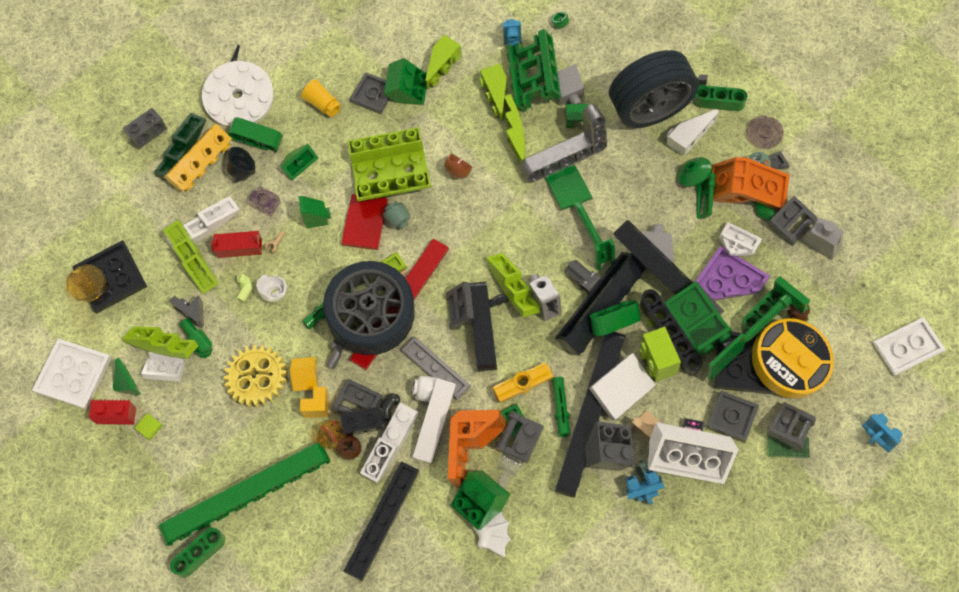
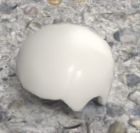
M265 274L258 279L256 285L260 297L267 302L280 301L287 294L288 287L285 280L277 275L269 277ZM273 289H279L271 295Z

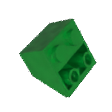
M405 58L390 63L384 95L396 103L424 105L427 73Z
M483 470L470 471L464 478L450 506L477 530H481L502 511L511 494Z

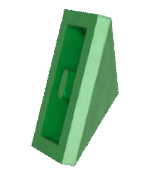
M305 144L287 154L280 167L288 178L293 181L319 157L309 144Z
M118 357L115 359L113 390L136 396L140 395L141 393L125 364Z

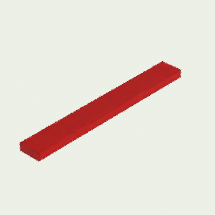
M435 239L431 240L406 277L414 300L449 250L448 246ZM388 306L387 314H399L400 308ZM375 322L372 327L379 328L382 323ZM354 353L350 358V362L367 371L377 355Z

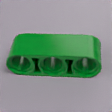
M700 85L693 99V104L699 108L741 111L745 107L748 95L745 90L739 88Z
M239 117L233 119L227 133L235 141L265 151L272 150L274 153L277 152L283 138V134L277 130Z
M773 289L744 317L741 324L742 333H746L751 328L746 323L755 324L764 316L759 310L768 312L777 303L772 297L780 298L781 296Z
M625 301L591 314L593 335H607L641 321L638 301Z
M209 528L173 558L170 563L171 571L181 578L190 576L225 544L224 534L217 528ZM218 534V540L215 543H210L211 537ZM202 548V554L195 558V551ZM186 563L185 569L179 572V565Z

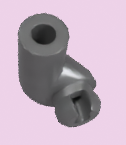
M336 340L330 344V349L333 352L326 363L332 369H335L343 351V346Z

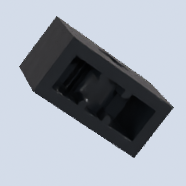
M381 407L340 414L342 431L346 436L380 431L387 428L384 409Z

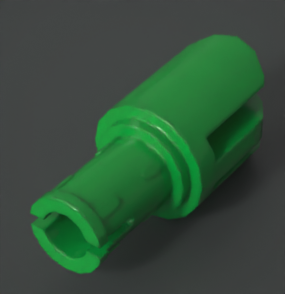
M189 318L183 320L180 323V327L187 334V340H195L198 344L194 352L201 358L209 357L213 351L210 339L203 330H197Z

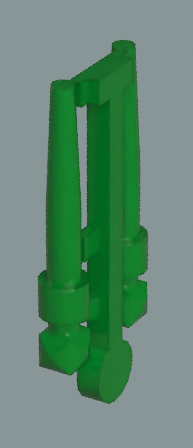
M711 172L705 182L696 186V212L698 219H705L712 215L714 180L716 179V174ZM702 196H704L703 214H700Z

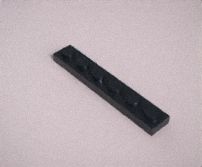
M401 461L349 559L344 573L363 582L420 472L419 469Z

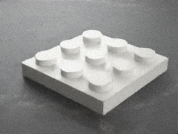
M57 339L32 391L87 410L112 357Z

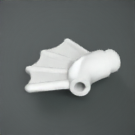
M502 511L481 530H477L474 526L473 529L479 538L478 547L489 549L505 557V547L511 541V538L507 534L509 522L503 517Z

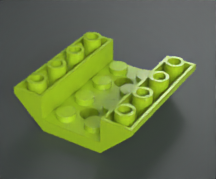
M419 127L348 140L357 201L431 188ZM413 168V171L405 172V169ZM370 175H377L375 179H369Z

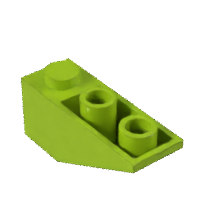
M443 35L432 49L425 80L428 90L432 86L435 87L439 83L440 77L443 74H447L450 71L451 65L454 62H458L462 56L461 45L446 35Z
M499 63L480 70L481 78H479L481 88H485L487 91L485 92L487 101L493 104L492 111L494 116H498L500 121H503L507 77Z

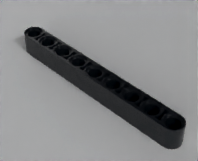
M612 332L604 336L555 492L572 498L576 497L577 488L586 465L585 446L594 423L599 422L603 407L589 388L616 366L626 337L625 334Z

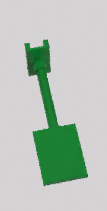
M575 164L546 176L545 179L561 210L575 207L594 243V259L597 270H601V264L610 261L612 265L615 261V243L612 238L606 241L601 240L582 203L593 199Z
M779 276L774 281L773 290L781 296L778 302L745 334L741 333L708 365L707 379L711 381L743 351L744 344L759 333L784 308L791 304L804 314L809 309L807 305L811 300Z

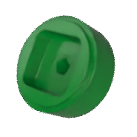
M566 12L554 14L551 18L553 26L555 28L565 27L569 23L568 14Z

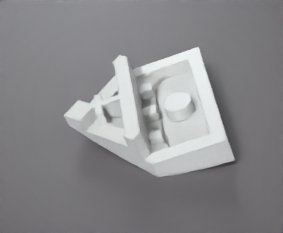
M729 222L719 236L722 245L730 256L754 255L762 238Z
M148 352L149 358L146 360L141 373L143 379L181 382L185 367L183 358Z

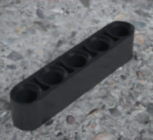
M626 220L613 233L675 295L693 283L629 220Z
M487 282L470 283L474 310L472 327L478 372L497 370Z
M653 289L644 291L640 300L641 309L655 330L665 327L666 330L670 329L675 332V335L670 336V339L680 358V367L685 374L689 376L696 375L703 365L700 355L660 295ZM645 298L653 299L654 303H647ZM662 314L665 319L660 320L655 315ZM677 346H683L686 352H680ZM688 362H694L697 368H690Z

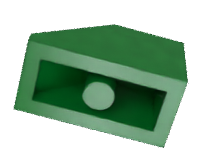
M298 196L300 213L307 229L329 225L328 219L331 218L330 208H326L324 201Z

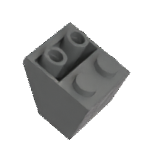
M595 422L585 446L587 468L621 471L633 466L634 456L630 425Z

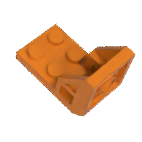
M734 157L712 164V172L716 174V179L714 180V202L744 203L752 200L776 210H780L786 204L790 174L745 157Z
M499 410L458 411L450 419L448 480L456 488H460L468 473L466 463L469 462V451L466 449H483L504 432L507 421Z

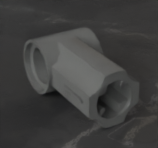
M576 259L572 260L564 271L578 284L580 290H584L588 294L601 279L596 272H590Z

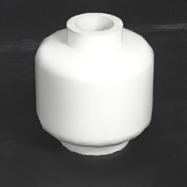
M422 375L418 379H414L412 395H415L417 401L430 402L437 378Z

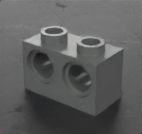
M150 108L123 127V130L139 150L166 131L167 127L157 112Z

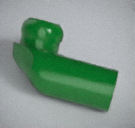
M753 201L759 218L770 221L777 214L776 211Z

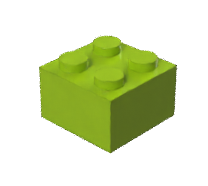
M662 327L643 334L638 351L641 359L646 360L648 365L646 370L650 378L653 377L654 381L657 382L677 375L681 361L666 328Z

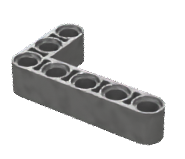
M590 104L582 112L584 133L528 157L520 163L519 168L528 182L538 181L593 156L607 147L606 118L597 105Z

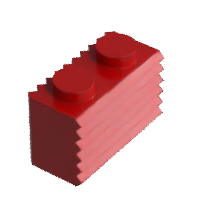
M93 399L91 401L89 419L94 423L134 425L136 407L129 399L127 401L125 399L123 401L121 399L119 401L117 399L115 401L113 399L111 401L109 399L107 401L102 399Z

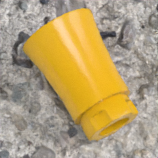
M317 79L309 82L302 91L301 98L328 117L332 118L340 111L341 104Z

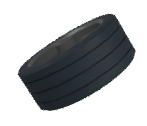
M663 50L643 56L625 67L613 80L609 88V97L623 124L629 127L641 128L663 122L679 113L694 99L699 88V82L684 54L675 50Z
M362 261L342 269L332 278L326 288L323 299L324 314L333 337L344 348L357 354L378 355L397 347L409 334L415 318L414 298L406 278L397 269L377 261ZM365 284L366 289L355 292L354 288ZM385 291L386 294L383 296H378L377 292ZM349 303L355 304L352 309L345 308ZM388 306L400 308L399 314H387ZM353 321L361 324L356 331L349 328ZM375 322L382 323L379 328L372 327Z

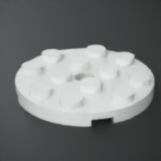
M233 61L219 66L207 77L202 89V101L213 121L221 126L230 128L235 117L254 123L262 120L273 105L274 91L269 76L259 66L245 61ZM242 91L243 94L240 98L233 97V93Z

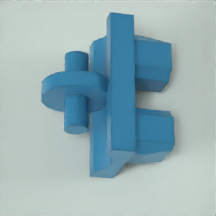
M509 19L503 22L504 44L515 46L516 43H521V21Z
M874 413L862 427L872 437L868 441L870 445L876 441L880 447H883L889 453L902 441L900 438L903 433L898 428L891 430L886 425L888 418L883 413L879 415Z
M646 470L644 472L646 480L638 482L636 475L626 477V492L629 500L638 497L639 502L647 500L648 504L651 505L653 504L651 498L659 496L657 490L664 488L661 475L658 476L656 471Z

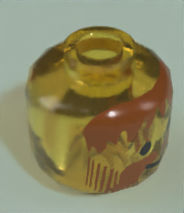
M329 420L320 426L316 433L318 444L326 449H334L340 440L346 436L343 434L341 422L336 420Z

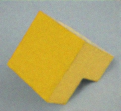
M317 358L292 359L289 370L293 391L313 390V387H318Z
M313 387V399L300 400V412L304 418L329 417V392L326 387Z

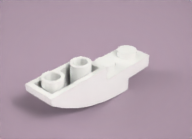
M399 403L382 437H379L360 474L379 483L411 432L410 428L419 412Z

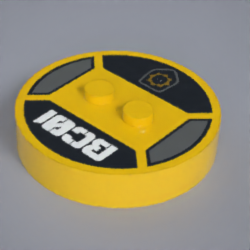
M786 318L771 323L756 338L752 349V362L757 376L767 388L783 397L797 399L810 396L828 382L833 372L834 358L829 342L817 328L799 319Z

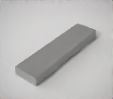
M415 336L401 349L402 353L430 377L455 383L453 397L457 401L471 387L468 382Z

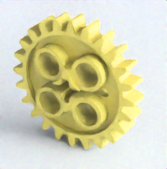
M253 345L252 350L246 347L245 353L239 350L240 356L238 357L232 355L234 362H227L230 368L224 369L228 375L223 378L227 381L224 384L229 389L227 392L229 395H233L234 401L239 399L241 405L246 402L248 407L254 403L257 408L259 402L266 406L267 399L274 402L272 396H280L277 391H284V387L281 384L287 383L284 377L288 376V373L285 371L287 366L283 363V358L278 357L277 351L273 352L270 347L265 351L263 345L258 350L256 345ZM270 363L267 368L261 369L263 364ZM245 365H250L249 369L242 371ZM264 382H270L267 387H261ZM250 383L247 389H242L244 384Z

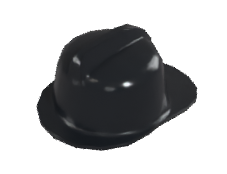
M240 147L229 149V161L226 170L233 177L235 183L239 180L245 181L255 174V161L248 151Z

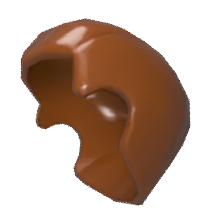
M449 154L444 162L445 170L453 178H466L472 169L470 164L453 154Z

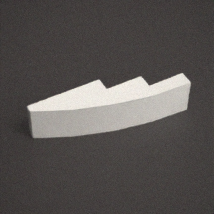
M229 196L199 212L198 217L184 224V227L194 242L197 243L228 222L240 209ZM166 238V239H167V243H168V244L170 245V247L173 249L172 243L170 242V240H169L168 238Z
M437 378L413 459L432 464L456 386L455 383Z

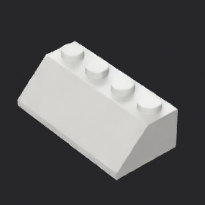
M656 422L649 440L648 469L724 484L739 449L729 436Z

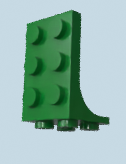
M697 281L664 302L699 355L702 353L707 355L714 350V345L719 342L722 345L731 339L732 329L723 320Z

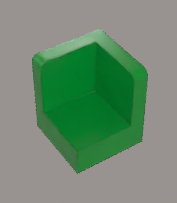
M566 104V128H574V122H583L582 112L588 104Z

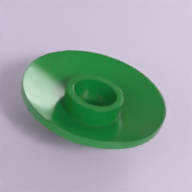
M696 157L686 161L677 172V181L685 187L701 184L712 172L711 162L704 157Z

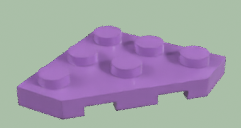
M720 246L696 281L715 301L757 294L762 290L770 275L738 256H730L725 248Z

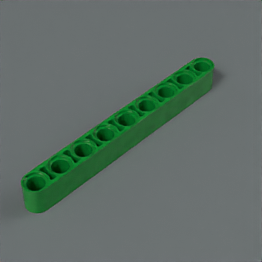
M313 444L164 521L158 528L166 546H172L173 542L181 541L191 536L192 532L200 531L210 526V523L217 520L218 522L229 516V513L245 508L248 503L256 502L266 497L265 494L271 491L273 493L283 488L286 483H293L302 478V475L316 471L321 465L329 464L331 460L323 444Z

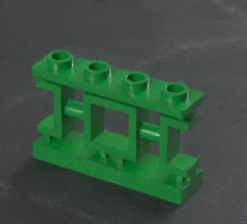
M545 29L538 31V35H534V44L525 48L519 43H516L515 46L508 45L507 57L510 62L511 88L514 93L513 100L516 107L525 112L527 108H532L531 99L541 95L546 101H549L551 97L555 100L561 98L553 36ZM541 51V55L534 56V53ZM527 57L526 60H524V61L521 62L520 58L523 59V58ZM538 65L539 74L528 78L527 69ZM545 81V85H541L538 87L539 83ZM531 87V90L527 92L524 91V88L527 89Z

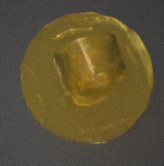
M93 265L77 267L70 273L67 279L68 292L76 300H85L86 302L97 299L104 292L103 288L106 284L103 272Z

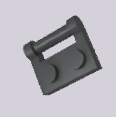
M793 196L768 224L783 236L786 242L794 246L799 236L811 224L813 225L818 218L800 200ZM803 215L805 220L791 233L788 229Z
M462 282L446 292L450 313V330H458L462 325L474 319L469 282Z
M347 378L332 405L331 411L342 414L353 412L354 410L342 405L344 400L362 409L378 407L383 396Z
M783 402L767 435L790 445L795 451H801L804 447V440L808 431L815 424L816 418L801 409ZM799 419L803 422V425L797 437H794L791 433Z
M511 411L509 415L510 420L500 441L496 442L494 448L528 463L544 426ZM516 423H520L522 426L510 448L506 444Z

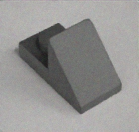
M199 295L190 304L184 298L178 299L176 296L171 298L169 302L176 310L200 328L204 326L203 301Z

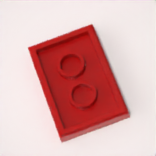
M352 194L341 241L342 246L372 250L379 249L385 220L383 213L385 212L384 208L388 205V198L379 197L357 201L356 194Z

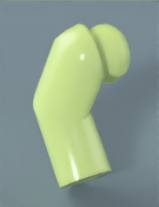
M239 274L236 280L241 291L236 298L245 302L253 286L248 276Z

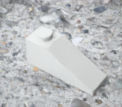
M717 109L680 123L675 129L672 128L666 136L668 138L666 145L682 156H685L715 123L719 111Z

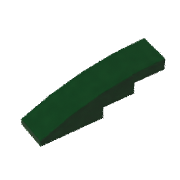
M193 113L188 115L171 137L172 143L163 153L164 160L154 171L156 177L167 181L164 176L197 142L206 123L205 118Z

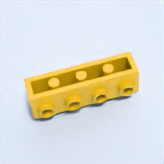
M217 124L212 125L164 178L179 192L188 191L194 185L192 181L196 177L200 178L206 172L205 167L208 164L213 165L217 161L219 152H225L230 147L229 142L232 138Z

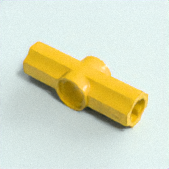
M545 362L526 372H518L513 378L492 387L499 403H502L519 394L528 393L530 389L551 380L553 375ZM520 380H526L528 382L525 386H521L518 384Z

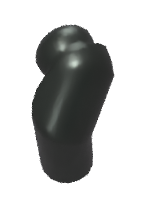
M388 394L381 403V408L384 409L385 421L391 420L392 406L400 403V396L398 394Z

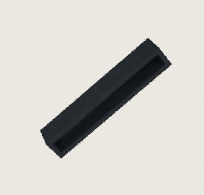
M621 252L554 338L566 352L580 356L585 351L586 346L595 337L593 335L590 315L619 304L630 292L632 286L641 278L642 273L646 269L639 259L632 253Z

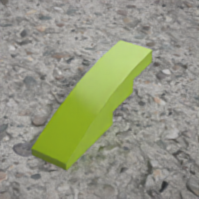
M511 94L504 96L505 107L508 110L505 113V120L509 127L506 130V137L519 163H521L525 159L523 127L518 109Z
M180 219L163 229V232L172 243L173 249L182 260V265L202 294L218 285L219 282Z
M503 253L486 257V261L495 279L520 315L526 317L540 313V306L530 296L531 289L521 280L522 273Z
M133 326L122 338L123 342L140 349L175 358L188 359L198 347L195 340H182L178 334L163 333L160 327Z

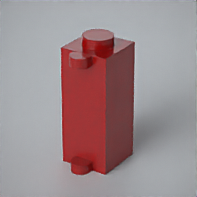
M259 231L214 234V238L211 241V250L217 258L262 255V237Z

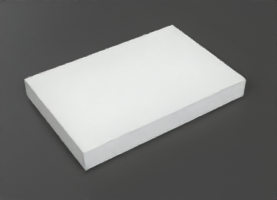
M924 317L872 343L893 376L946 350Z
M632 353L589 389L613 421L655 386V383Z

